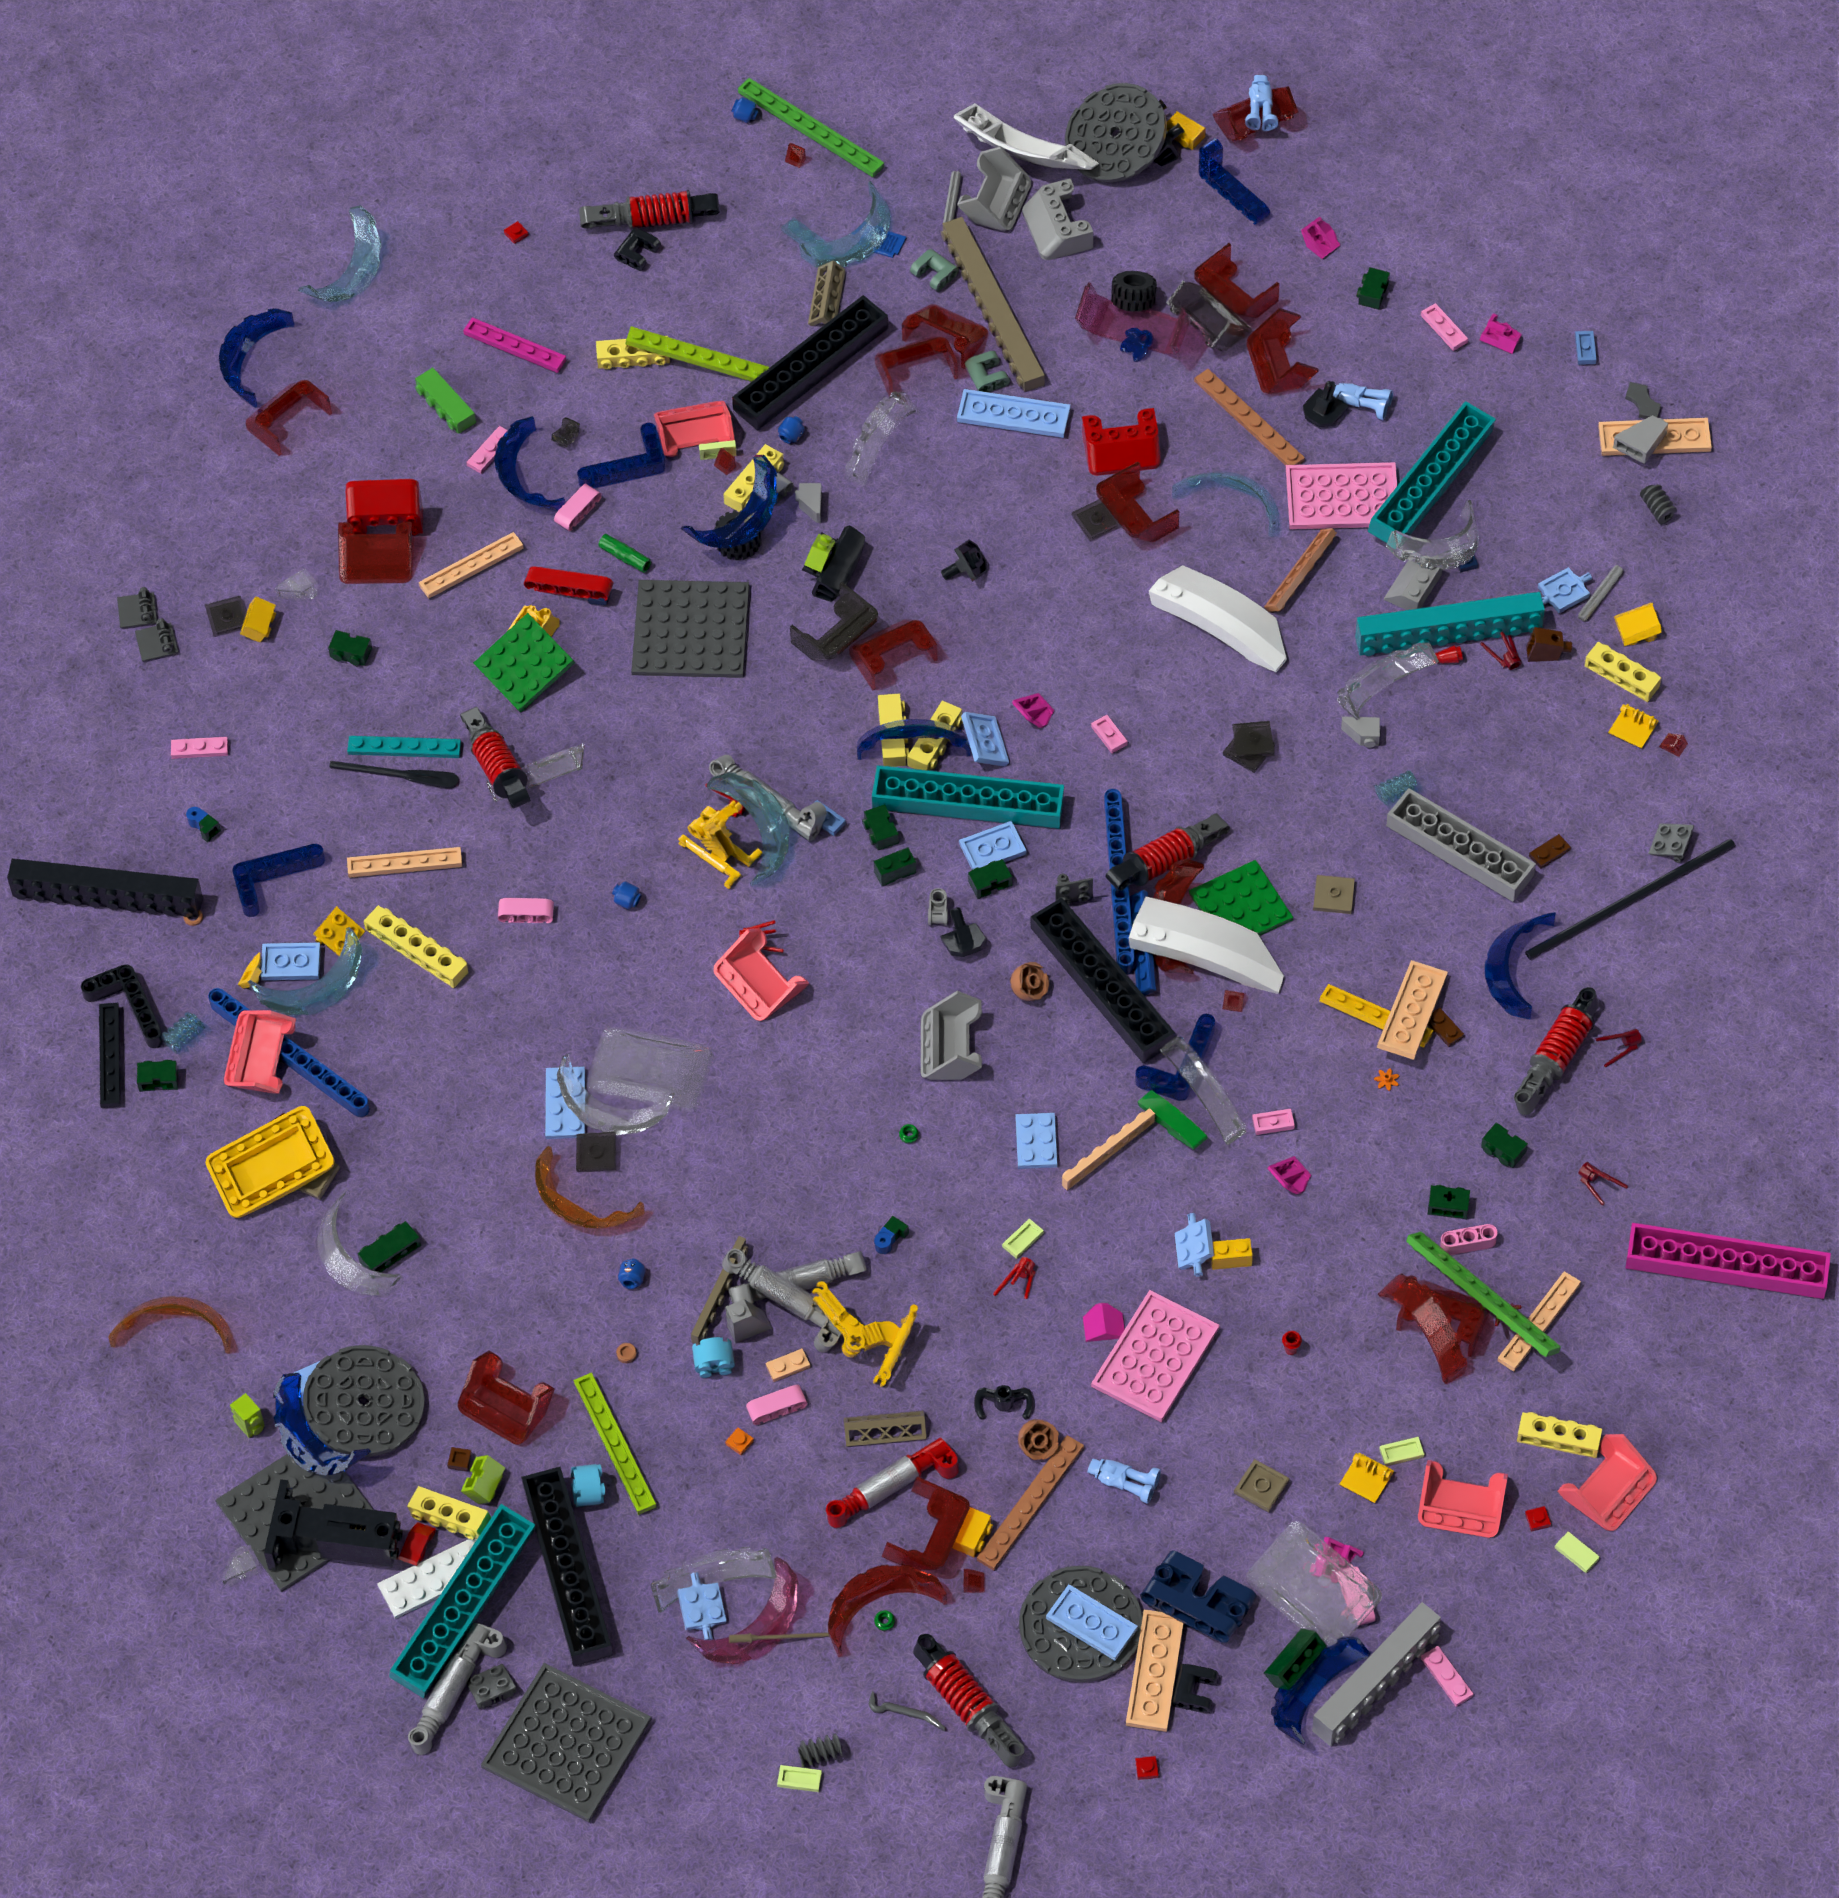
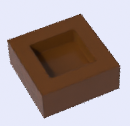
M451 1447L447 1464L448 1469L468 1471L472 1451Z

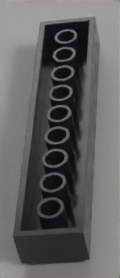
M862 295L732 396L733 410L758 431L888 329V315Z
M15 858L11 860L7 875L12 896L20 900L29 898L38 902L47 900L57 904L65 902L75 906H80L81 904L90 905L93 908L102 906L112 910L120 908L127 909L130 912L138 910L149 914L164 913L167 916L182 915L187 918L199 917L203 901L199 879Z
M1062 897L1030 916L1032 931L1143 1064L1175 1044V1032Z
M561 1466L522 1476L523 1489L532 1521L535 1524V1532L573 1666L613 1656L610 1639Z

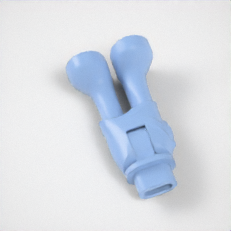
M1255 75L1252 86L1249 88L1251 114L1246 116L1245 125L1251 130H1259L1261 125L1259 108L1263 107L1262 130L1270 131L1278 126L1277 116L1271 114L1273 106L1272 89L1267 76Z
M1339 383V385H1336L1333 396L1347 405L1374 409L1377 418L1384 420L1387 409L1393 400V390L1367 389V387L1357 386L1352 383Z
M1093 1458L1087 1473L1095 1475L1096 1479H1099L1101 1483L1107 1486H1114L1121 1490L1125 1489L1139 1496L1142 1502L1148 1504L1158 1485L1161 1469L1152 1468L1149 1473H1143L1132 1469V1466L1107 1459H1101L1100 1461ZM1127 1478L1140 1482L1144 1486L1127 1481Z

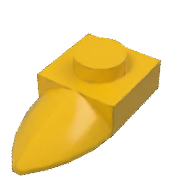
M260 952L249 963L238 983L243 989L254 987L259 982V976L262 972L259 969L261 963Z

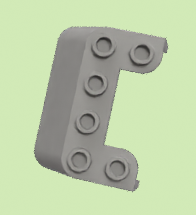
M1000 146L980 152L977 159V167L984 174L985 179L977 197L972 198L969 195H963L960 197L957 206L975 224L1007 231L1012 229L1031 187V180L1028 174Z
M1071 178L1042 186L1022 209L1023 217L1039 255L1044 260H1052L1093 249V230L1090 223L1085 220L1070 222L1061 201L1072 198L1074 185Z
M956 991L923 1013L921 1018L922 1077L929 1080H962L982 1068L981 1055L978 1053L970 1055L969 1025L981 1017V1000Z

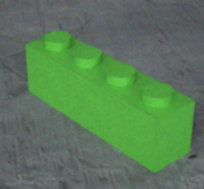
M433 367L415 378L417 393L425 397L427 404L436 409L438 416L446 420L451 430L454 429L459 434L476 423L475 413Z

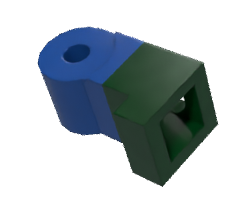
M191 807L187 810L186 816L189 825L199 829L202 839L207 843L221 831L219 822L201 808Z
M892 1216L875 1236V1250L879 1254L889 1253L893 1243L899 1236L905 1239L909 1234V1226L895 1216Z

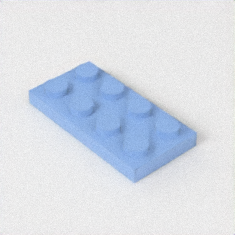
M585 1067L546 1068V1139L585 1138Z
M1069 1584L1046 1615L1047 1620L1114 1661L1138 1629V1626Z

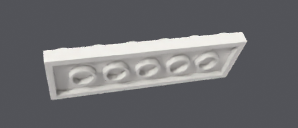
M468 1539L419 1563L417 1566L414 1565L377 1583L394 1618L397 1619L438 1599L477 1539Z

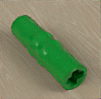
M604 534L598 544L601 549L643 573L649 569L652 562L650 558L608 534Z

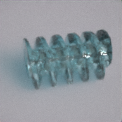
M1407 770L1406 773L1399 774V777L1394 776L1392 779H1387L1386 782H1380L1379 785L1375 784L1374 788L1380 801L1387 806L1388 799L1394 803V796L1400 799L1402 797L1401 793L1404 794L1408 788L1415 791L1417 782L1413 773Z
M186 1012L184 1017L179 1018V1023L175 1022L173 1027H169L167 1032L162 1033L165 1045L174 1053H177L175 1047L183 1048L181 1042L188 1044L186 1037L194 1039L192 1032L200 1033L198 1027L203 1030L205 1029L203 1022L195 1014Z

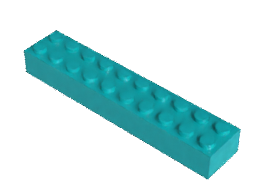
M1465 401L1371 518L1367 532L1399 550L1492 433L1496 419Z
M1534 592L1357 617L1355 638L1359 655L1372 656L1375 653L1383 652L1388 654L1396 650L1408 651L1411 648H1427L1432 645L1444 646L1453 642L1464 643L1468 640L1480 641L1489 637L1500 638L1501 632H1504L1505 635L1511 634L1516 636L1525 632L1532 633L1534 627L1542 628L1545 609L1541 593Z
M880 765L876 767L872 791V808L885 804L888 811L1001 823L1012 821L1013 824L1060 829L1064 802V785Z
M500 1504L390 1669L389 1677L423 1699L425 1698L468 1633L470 1627L476 1621L535 1531L534 1523Z

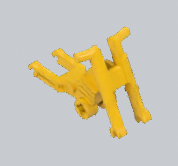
M734 800L720 811L707 806L700 813L701 817L693 820L687 827L688 831L695 838L702 840L701 843L707 847V850H712L711 854L684 834L678 839L680 846L687 847L721 873L730 876L724 883V886L728 889L731 888L741 874L725 861L732 855L750 867L763 854L757 848L749 856L730 840L729 837L732 833L729 832V829H726V822L728 817L742 809V805L739 802L736 804Z
M818 1282L816 1286L822 1287L823 1290L819 1288L813 1289L812 1293L819 1295L815 1296L813 1301L816 1302L832 1324L844 1336V1343L842 1345L844 1355L855 1357L862 1349L865 1352L880 1345L890 1347L888 1353L884 1356L885 1359L878 1374L873 1379L874 1384L881 1380L880 1386L883 1387L891 1377V1372L898 1357L902 1355L901 1351L917 1317L918 1306L915 1304L910 1306L909 1314L901 1319L902 1325L900 1328L890 1321H875L864 1326L846 1311L828 1289L825 1282Z

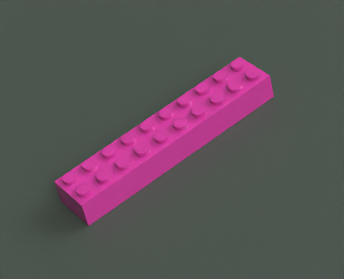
M1632 1223L1625 1268L1824 1299L1831 1253Z

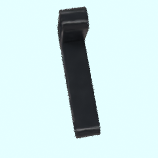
M124 964L85 979L81 983L83 997L88 1002H95L123 991L148 1047L158 1048L163 1044V1036L159 1024L131 965Z

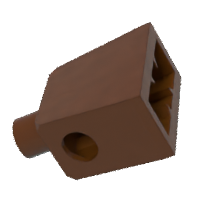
M1534 627L1526 645L1528 662L1558 661L1562 652L1571 653L1572 642L1563 641V633L1561 631Z

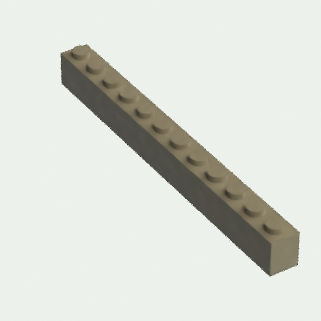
M963 217L942 223V239L947 241L949 253L954 254L955 264L961 268L963 280L968 281V289L971 294L974 293L975 303L977 307H981L984 320H988L989 330L995 334L997 346L1002 347L1003 357L1009 361L1011 373L1016 374L1018 386H1022L1024 392L1044 386L1045 375Z

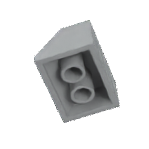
M1427 555L1409 558L1384 597V600L1405 610L1421 608L1442 575L1443 562Z

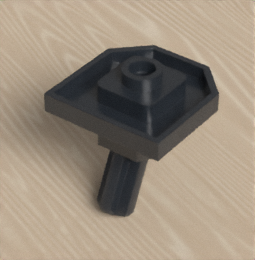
M1327 381L1324 390L1318 388L1303 405L1305 419L1319 428L1333 426L1348 409L1346 403L1333 396L1336 388L1334 381Z
M969 539L954 549L959 559L941 570L945 580L966 571L973 582L987 572V562L978 545Z
M960 907L951 909L950 914L955 927H952V932L940 936L942 943L951 956L965 957L981 951L986 944V938L976 923L971 925L965 923Z

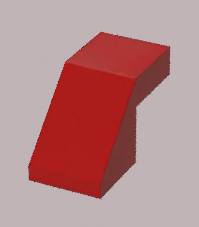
M417 1522L410 1529L398 1560L417 1566L424 1559L427 1543L434 1537L436 1528Z

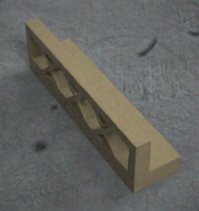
M834 260L818 267L808 325L810 326L821 322L826 324L838 315L846 269Z
M924 1410L844 1418L846 1446L926 1439ZM914 1424H921L922 1434L913 1435L908 1429ZM892 1426H898L903 1430L899 1436L893 1437L888 1433ZM872 1428H878L883 1432L879 1438H872L868 1435ZM849 1430H858L863 1435L858 1440H850Z

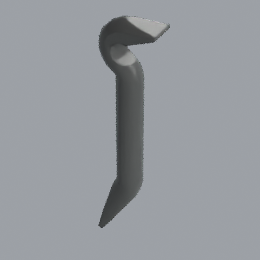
M872 1691L869 1707L873 1712L883 1713L887 1710L915 1717L946 1731V1728L928 1712L890 1702H884L881 1706H876L874 1692Z

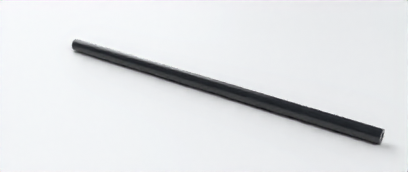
M1728 839L1541 942L1525 951V955L1531 960L1735 847L1733 840Z

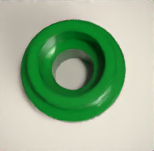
M906 1124L899 1131V1137L905 1143H913L918 1139L919 1132L914 1125ZM906 1133H912L913 1135H911V1136H906L905 1134H906Z
M883 1610L876 1614L874 1623L879 1630L887 1631L894 1626L895 1618L891 1612ZM887 1619L888 1623L883 1624L881 1623V1620Z

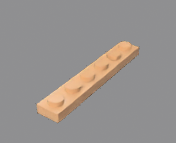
M512 532L419 582V586L429 599L524 549L523 544L516 534Z
M461 847L347 858L349 878L462 867Z
M1150 1108L1145 1112L1139 1113L1133 1122L1125 1124L1119 1133L1111 1135L1105 1144L1097 1146L1092 1151V1154L1087 1158H1082L1077 1163V1166L1065 1171L1062 1176V1186L1068 1191L1152 1125L1155 1122V1113Z
M1564 1271L1529 1316L1528 1320L1545 1332L1579 1288L1581 1281ZM1516 1333L1497 1361L1510 1370L1515 1371L1533 1346L1525 1342Z

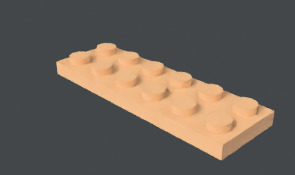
M1708 418L1663 419L1668 423L1667 434L1652 454L1711 452L1712 446ZM1643 420L1599 422L1601 455H1626L1613 448L1614 437Z
M1411 960L1378 1041L1377 1048L1414 1060L1447 978V971Z
M1145 1609L1143 1612L1126 1726L1167 1732L1184 1623L1163 1612Z

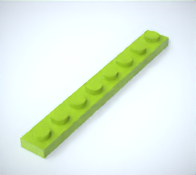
M632 326L625 343L629 346L748 381H753L769 368L768 366Z
M592 1372L573 1380L637 1514L640 1515L656 1508L653 1496Z

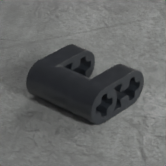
M633 228L615 251L614 257L617 261L641 271L647 264V261L642 255L636 253L637 249L641 246L655 253L661 246V242L657 237L641 229Z
M1181 1664L1172 1705L1176 1708L1205 1714L1210 1713L1212 1700L1204 1696L1194 1695V1687L1196 1682L1216 1685L1219 1673L1211 1668Z

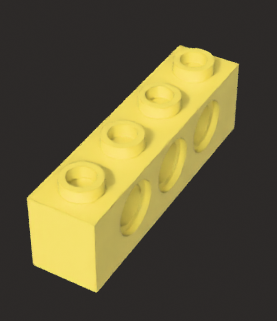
M626 339L596 341L598 368L644 367L651 364L664 365L665 363H670V357L626 345Z
M1597 642L1586 656L1585 667L1646 702H1649L1660 688L1661 677L1657 673L1647 670L1637 662H1633L1624 654L1617 653L1608 645Z
M941 701L907 756V765L909 767L928 771L935 769L939 755L942 756L945 753L947 742L953 740L955 729L957 727L960 728L963 723L961 708Z
M1522 1412L1517 1442L1597 1458L1602 1429L1595 1425H1582L1571 1420L1563 1421L1552 1416L1543 1417L1533 1412ZM1536 1428H1542L1544 1431H1537ZM1556 1432H1562L1564 1435L1559 1436ZM1576 1436H1581V1437H1583L1584 1439H1583V1440H1578V1439L1575 1438V1437H1576Z
M418 1486L407 1505L414 1519L428 1521L435 1527L442 1526L452 1533H461L471 1540H474V1538L478 1539L491 1519L487 1510Z

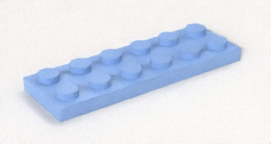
M964 389L957 422L1064 438L1070 405Z

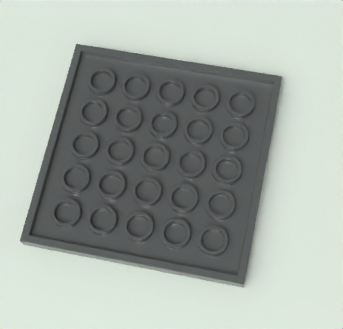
M639 580L631 674L640 676L743 678L749 582Z
M317 1436L309 1439L215 1500L221 1511L281 1592L332 1559L321 1558L320 1553L316 1551L298 1549L297 1555L283 1553L282 1563L278 1564L277 1571L268 1570L264 1550L280 1479L289 1481L290 1488H293L292 1496L295 1497V1500L301 1501L302 1507L323 1509L324 1504L373 1510Z
M543 1663L481 1763V1768L590 1822L652 1719L651 1716Z

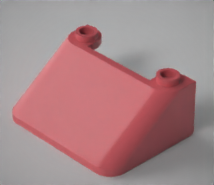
M724 401L670 409L654 414L662 452L667 457L677 456L678 449L735 440L731 415Z
M760 928L747 929L714 965L716 977L749 1014L758 1021L767 1019L809 985V982L802 976H794L787 981L761 952L767 943V937Z
M271 1010L242 1011L238 1016L224 1076L225 1085L279 1094L283 1082L280 1078L275 1077L284 1034L294 1033L296 1018Z
M1606 1434L1599 1444V1452L1605 1459L1579 1489L1574 1484L1566 1483L1558 1490V1493L1564 1500L1607 1531H1614L1621 1525L1655 1485L1657 1479L1655 1471L1624 1434Z
M1428 1460L1418 1512L1419 1522L1426 1527L1487 1538L1494 1537L1499 1530L1508 1474L1495 1473L1491 1476L1488 1487L1442 1479V1465L1439 1462Z

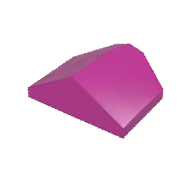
M1321 217L1316 218L1301 230L1306 247L1321 259L1340 246L1336 233Z
M1039 693L1012 701V704L1029 722L1039 728H1043L1048 724L1054 712V709Z
M1295 1156L1270 1165L1267 1168L1284 1188L1296 1195L1305 1191L1311 1174Z
M1108 1303L1094 1305L1083 1316L1086 1342L1119 1339L1125 1330L1122 1312Z

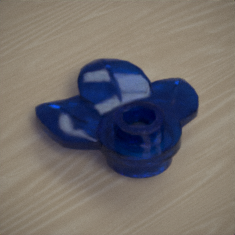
M1130 328L1125 331L1127 338L1121 343L1120 351L1132 352L1134 362H1138L1147 355L1148 347L1153 344L1154 337L1148 330L1141 331L1138 328Z

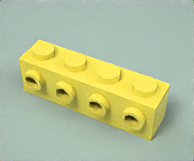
M765 444L723 494L724 504L738 512L749 509L753 504V500L762 494L761 488L777 471L780 472L783 469V453Z

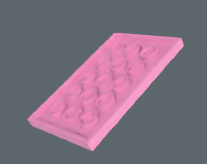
M1395 462L1286 465L1289 529L1369 527L1371 518L1397 487Z
M1149 1290L1092 1381L1091 1387L1162 1423L1218 1332L1220 1325Z

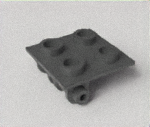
M142 587L137 595L117 597L120 628L157 623L154 592L150 593L146 587Z
M163 618L157 620L156 626L135 631L142 662L178 653L171 622L167 623Z
M1660 823L1648 854L1673 856V860L1680 863L1684 860V853L1687 851L1689 840L1693 836L1694 825Z
M1064 873L1057 877L1055 901L1062 897L1069 905L1072 902H1086L1093 898V878L1070 882L1068 876Z
M503 1664L474 1675L467 1681V1686L476 1700L478 1709H485L492 1705L491 1699L496 1704V1697L501 1702V1695L503 1699L514 1696L513 1694L516 1693V1687Z

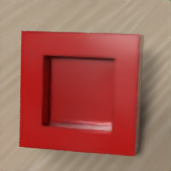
M518 221L504 229V234L514 244L529 236L528 231Z
M1545 1506L1525 1511L1531 1532L1551 1527Z
M1156 1756L1135 1758L1138 1780L1158 1778Z

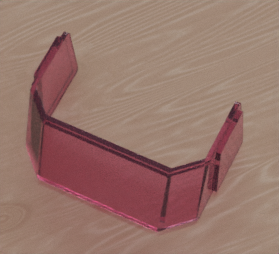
M1090 282L1084 287L1075 320L1080 327L1088 332L1163 354H1177L1180 351L1190 322L1185 308L1181 309L1179 318L1170 317L1169 314L1151 309L1140 312L1119 309L1113 305L1111 300L1098 295Z

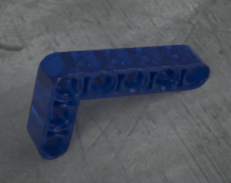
M1213 138L1201 146L1199 149L1198 171L1201 179H1205L1209 186L1214 190H1218L1217 192L1224 199H1228L1229 203L1238 211L1241 210V213L1250 221L1252 220L1254 225L1269 216L1270 210L1268 206L1222 167L1223 146L1221 142Z
M649 422L644 423L640 428L644 454L580 468L577 472L579 487L587 484L592 488H598L663 473L665 471V457L656 426Z
M310 844L235 864L232 872L244 915L254 917L260 912L254 883L322 866L325 862L323 847L320 844Z
M1207 1013L1202 1014L1198 1018L1176 1075L1142 1065L1135 1072L1136 1086L1146 1091L1152 1090L1158 1095L1177 1101L1186 1100L1214 1035L1215 1018Z

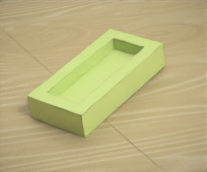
M735 440L699 444L700 460L737 456Z
M1028 1219L1002 1244V1247L1017 1259L1044 1234V1230L1031 1219Z
M1419 1437L1379 1447L1385 1466L1424 1457Z
M1567 1532L1555 1545L1556 1550L1585 1573L1600 1558V1556L1570 1532Z
M780 1765L777 1787L819 1792L822 1770Z

